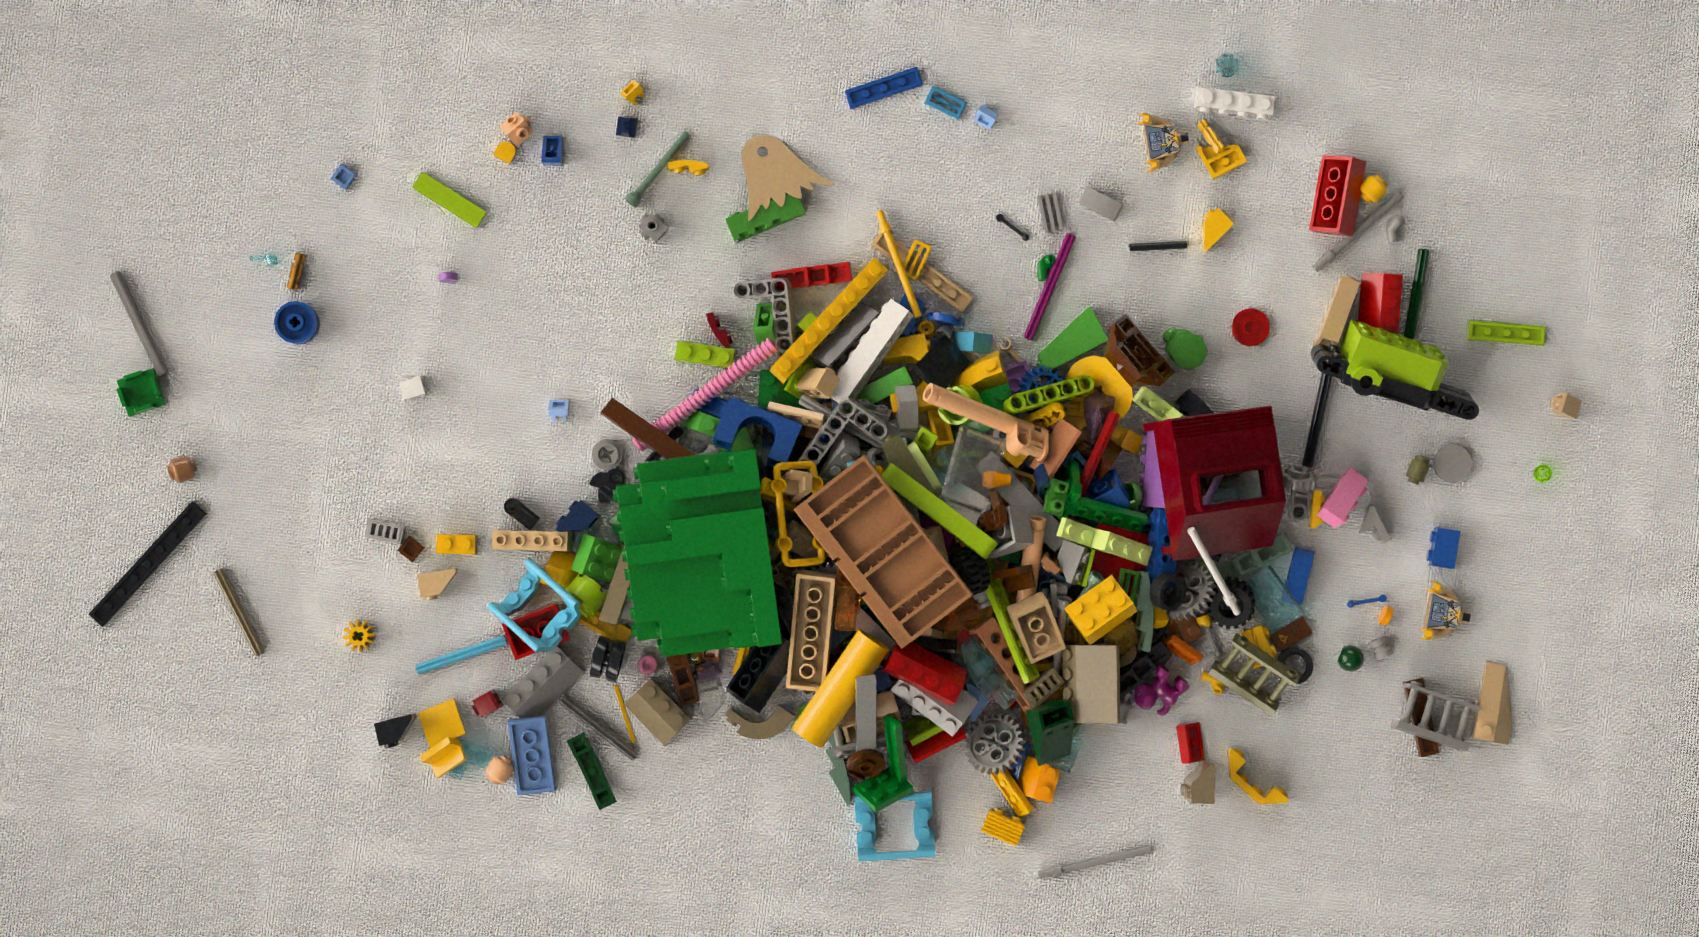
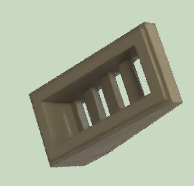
M1048 668L1022 695L1032 708L1036 707L1064 683V680L1054 668ZM1043 681L1048 685V687H1049L1048 689H1047L1046 686L1042 683ZM1036 687H1039L1043 694H1041ZM1032 691L1037 696V700L1032 696Z

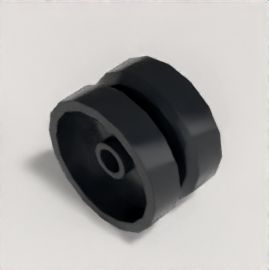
M599 636L591 659L590 676L600 678L603 675L604 669L607 668L606 680L617 682L626 642L615 640L612 649L609 650L610 638Z

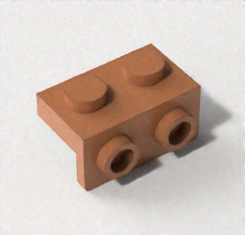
M1190 615L1189 620L1184 617L1182 621H1179L1178 618L1173 620L1169 617V622L1166 625L1170 636L1175 635L1185 643L1202 638L1201 631L1193 615Z

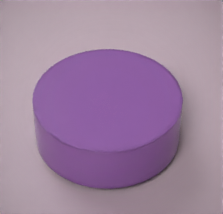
M442 272L439 274V282H458V274L455 272Z

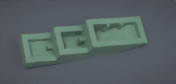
M1284 533L1275 538L1273 546L1251 549L1216 567L1223 580H1227L1228 576H1231V579L1234 580L1235 577L1243 576L1293 551V548Z
M1138 571L1140 576L1134 601L1138 612L1134 629L1141 630L1137 649L1150 652L1154 609L1149 595L1151 585L1148 572Z
M832 734L828 741L832 748L836 747L834 734ZM830 748L826 750V753L835 768L830 770L829 774L848 806L851 804L845 761L844 759H834Z

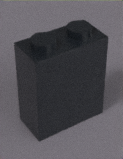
M768 432L761 433L753 440L760 484L764 477L774 480V467L767 465L768 455L774 443V436ZM797 443L789 462H796L798 460ZM781 470V476H783L789 470Z

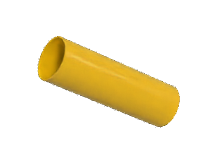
M858 629L792 726V729L808 742L823 748L856 700L855 677L873 675L889 652V648L872 635Z

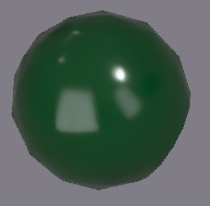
M1352 645L1344 646L1338 658L1339 666L1349 672L1358 670L1364 662V654L1361 649Z

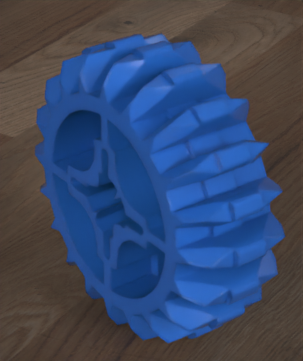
M1045 366L1033 367L1032 371L1027 370L1026 375L1021 376L1023 382H1019L1018 386L1022 388L1017 390V393L1061 382L1064 376L1057 377L1058 371L1054 370L1052 372V367L1048 372H1046ZM1038 376L1047 378L1042 384L1034 381ZM1029 396L1030 402L1034 403V399ZM1041 408L1033 409V410L1026 411V412H1027V413H1031V412L1033 411V413H1034L1035 411H1037V410H1039V409H1041Z

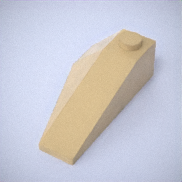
M1486 662L1477 706L1481 708L1480 711L1475 712L1470 737L1509 745L1512 718L1506 666Z

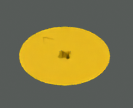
M1090 356L1077 361L1068 371L1066 380L1082 375H1088L1093 378L1095 387L1090 392L1080 396L1084 397V413L1089 420L1095 424H1104L1110 411L1118 413L1120 415L1119 420L1124 417L1132 403V387L1104 357ZM1080 382L1081 387L1085 389L1084 383ZM1068 401L1069 404L1080 405L1079 401Z

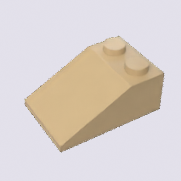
M1042 591L1006 607L1031 664L1066 649L1049 602Z

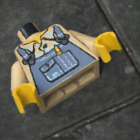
M1148 113L1138 114V116L1143 118V121L1138 122V125L1148 124L1143 126L1148 161L1144 164L1148 163L1151 166V169L1147 170V172L1150 173L1156 169L1167 167L1176 159V154L1179 153V144L1189 143L1188 132L1177 133L1175 125H1171L1170 121L1159 116L1149 115Z
M1432 580L1430 582L1433 583V588H1427V591H1429L1424 626L1420 629V631L1425 632V636L1420 637L1421 640L1439 639L1452 633L1453 629L1458 628L1459 622L1469 623L1471 612L1461 611L1462 603L1458 601V597L1449 588Z

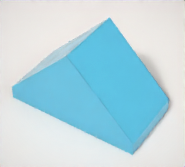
M954 332V344L961 352L990 354L993 335L978 332Z

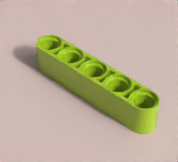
M1082 375L1017 393L1004 401L1003 409L1006 413L1015 415L1044 407L1053 402H1062L1080 397L1094 388V380L1088 375ZM1080 382L1084 383L1085 389L1081 387ZM1063 386L1068 389V394L1064 392ZM1046 391L1051 394V399L1047 397ZM1029 396L1034 399V403L1030 402ZM1012 401L1017 404V408L1013 407Z

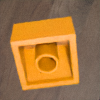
M1028 756L1019 780H1016V783L1025 796L1052 803L1062 766L1052 762L1038 766L1037 759Z

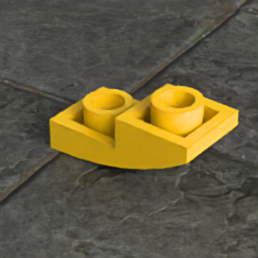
M679 160L668 162L670 172L674 171L675 174L686 171L685 168L689 167L690 174H695V176L704 175L706 170H709L708 164L699 161Z

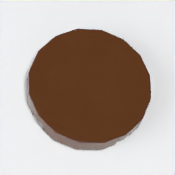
M864 749L851 755L847 760L846 767L851 777L864 780L865 777L870 776V778H873L880 774L885 768V760L882 753L878 750Z

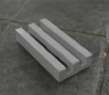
M1056 192L1037 196L1044 234L1064 230ZM1049 198H1053L1054 207H1055V212H1056V217H1057V222H1058V227H1057V228H1055V223H1054V218H1053V214H1052V209H1051V204H1050V199H1049ZM1043 199L1046 200L1051 229L1047 227L1042 203Z

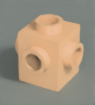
M517 112L508 117L499 126L516 147L527 140L534 132L530 128L532 123L525 115L521 117Z

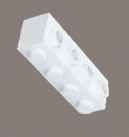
M1199 87L1196 92L1195 109H1199V112L1202 113L1216 111L1220 115H1230V113L1237 114L1238 117L1248 118L1250 115L1256 116V119L1268 120V118L1273 116L1275 96Z

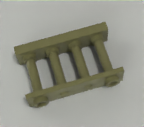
M1236 633L1231 642L1234 648L1222 663L1215 660L1208 674L1270 716H1273L1280 703L1277 701V698L1289 683L1295 687L1300 675L1294 669L1288 668L1251 643L1245 636ZM1240 651H1242L1250 659L1239 673H1235L1228 667ZM1256 662L1266 667V669L1255 684H1251L1245 680V677ZM1275 673L1282 680L1271 695H1268L1261 690V687L1271 674Z

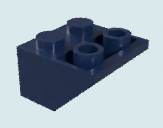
M574 501L569 507V514L567 516L562 515L556 522L558 525L556 530L558 532L589 530L601 515L585 501Z

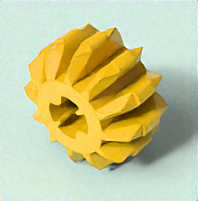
M356 620V626L352 622L349 623L351 630L344 628V631L349 634L344 635L343 639H349L345 643L346 646L353 644L351 651H355L358 646V651L363 652V646L366 650H369L370 646L368 643H375L370 637L376 636V633L369 632L374 627L369 626L366 628L367 621H364L361 625L360 620ZM356 632H358V633H361V632H362L363 635H364V636H361V637L363 638V640H361V639H357V640H356L355 636H357V635H356L355 633H356Z

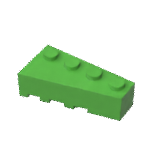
M786 193L785 202L782 207L770 198L768 208L765 209L763 204L760 205L750 221H748L749 208L742 213H734L725 220L736 244L801 217L806 212L799 198Z

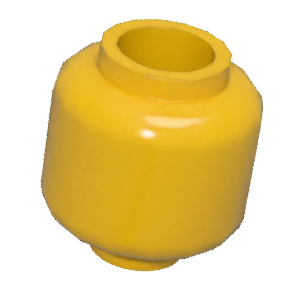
M1370 175L1360 187L1362 193L1360 197L1368 204L1370 201L1378 203L1388 192L1386 187L1388 184L1378 175H1375V177Z

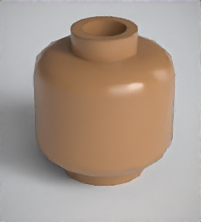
M188 456L172 459L169 463L170 466H167L171 480H175L177 483L193 479L195 476L194 471H197L194 459L190 460Z

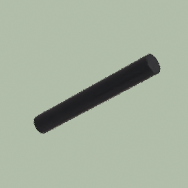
M1187 241L1129 244L1130 251L1187 249Z

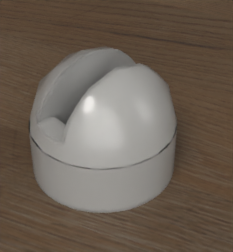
M942 324L937 329L936 336L940 339L941 336L946 334L950 339L953 330L949 325Z

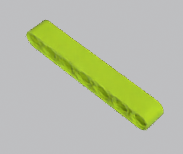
M890 463L882 473V477L892 490L982 558L987 560L998 545L995 540L894 464Z

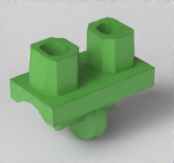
M1049 478L1051 487L1047 488V493L1044 496L1043 513L1062 517L1069 483Z

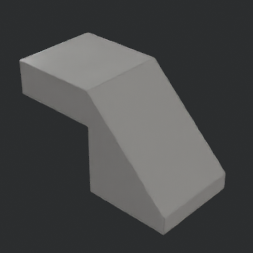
M915 385L896 386L895 394L898 404L896 419L899 431L918 430V398Z

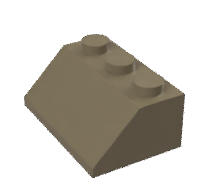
M650 678L624 704L663 745H666L691 720L685 711L653 678Z

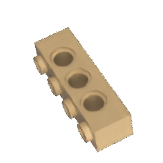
M492 530V549L572 551L573 532Z

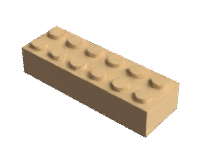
M799 570L796 575L786 688L817 691L828 675L838 574Z

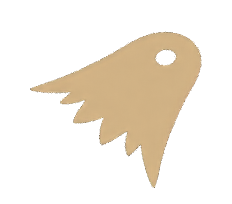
M759 135L751 138L743 148L742 162L749 197L748 221L754 217L761 203L765 209L768 208L770 198L780 207L784 205L786 193L801 199L800 185L810 190H813L810 182L820 185H834L808 167L777 138ZM759 147H766L768 154L761 157L757 154V149Z

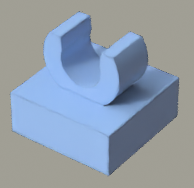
M989 104L981 105L973 121L990 130L998 116V109L995 108L992 111L988 109Z
M569 400L549 401L548 411L549 416H552L553 422L556 421V416H562L563 421H566L569 412Z

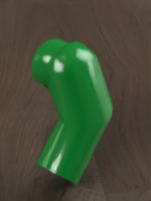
M1045 255L1037 263L1038 281H1047V270L1056 260L1054 255Z

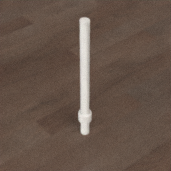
M1194 527L1188 528L1187 531L1223 594V600L1227 606H1230L1234 615H1239L1241 610L1236 603L1235 595L1228 589Z

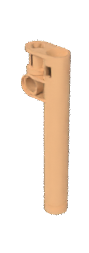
M933 383L927 385L923 394L925 402L1006 433V448L1013 456L1022 454L1035 457L1037 462L1045 460L1049 449V432L1046 428Z
M1030 516L1034 544L1023 549L1021 566L1032 564L1036 587L1018 590L1016 602L1030 597L1037 592L1046 527V518L1041 516Z

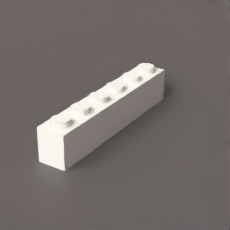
M892 299L883 305L880 315L872 321L869 331L860 338L857 348L850 352L845 365L838 369L837 377L840 378V381L830 399L836 403H839L845 397L852 398L853 400L856 399L914 315L909 310ZM844 403L842 405V407L846 410H848L851 406L850 403Z

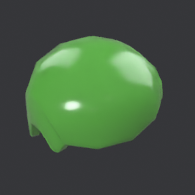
M1125 482V488L1130 499V505L1125 509L1135 510L1142 501V490L1136 483Z

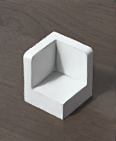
M420 375L400 382L404 401L427 395L422 376Z

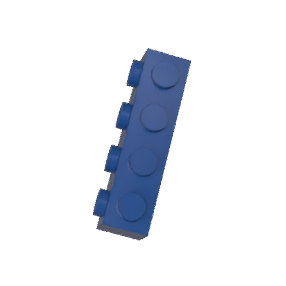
M1153 507V512L1150 515L1151 531L1148 534L1149 546L1153 548L1147 568L1144 571L1148 572L1150 585L1161 573L1169 572L1175 575L1176 561H1173L1172 557L1170 558V554L1162 555L1161 547L1171 546L1165 508ZM1170 582L1166 587L1173 588L1172 582Z

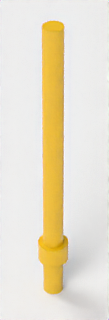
M879 210L876 212L880 223V232L884 235L913 315L915 318H919L922 314L891 234V225L887 223L883 210Z

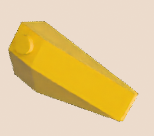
M1000 350L981 356L968 365L950 384V387L966 384L973 387L977 392H981L1009 383Z

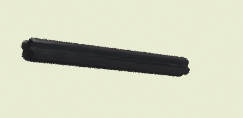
M1323 373L1302 466L1309 468L1314 463L1332 376Z

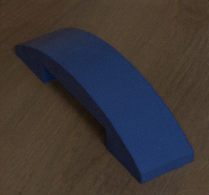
M1042 463L1035 469L1033 476L1038 495L1045 501L1044 496L1047 493V488L1051 487L1045 464Z

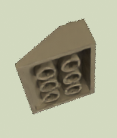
M1065 645L1066 649L1062 650L1063 700H1069L1071 703L1074 723H1120L1119 645Z

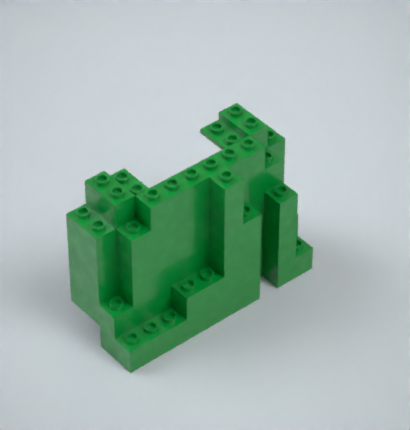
M754 448L736 451L726 450L636 463L637 467H633L634 479H638L639 482L616 485V489L613 490L614 502H618L620 509L616 511L617 522L622 523V530H619L620 542L624 541L625 549L621 550L623 562H627L628 567L624 569L625 580L630 581L627 595L628 600L632 599L633 607L629 608L630 617L635 622V624H631L633 637H637L638 641L660 638L657 640V647L659 653L663 654V657L731 647L737 649L782 644L764 509L760 495L761 487L756 450Z

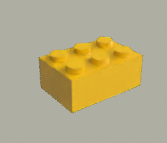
M1112 575L1064 608L1070 620L1089 645L1137 612L1132 600Z

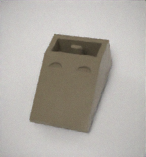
M792 520L786 526L787 536L793 542V546L789 550V559L818 557V550L812 544L814 535L809 529ZM775 544L770 551L773 581L790 591L796 584L798 571H808L811 566L787 567L783 564L781 552L777 550Z

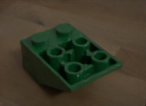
M1055 699L1026 710L1038 766L1070 755L1074 725L1070 701Z

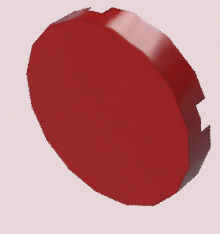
M1249 308L1237 313L1233 318L1231 330L1236 341L1249 347L1256 346L1267 338L1270 325L1268 318L1263 312Z

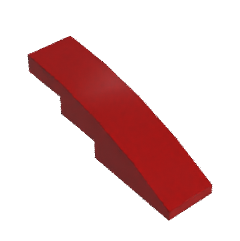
M850 262L775 271L771 272V277L787 278L791 282L792 289L849 282L852 281ZM781 281L777 284L779 291L785 289V285Z

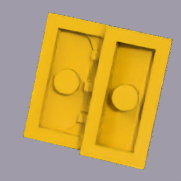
M454 699L418 713L430 748L446 737L456 739L467 734Z

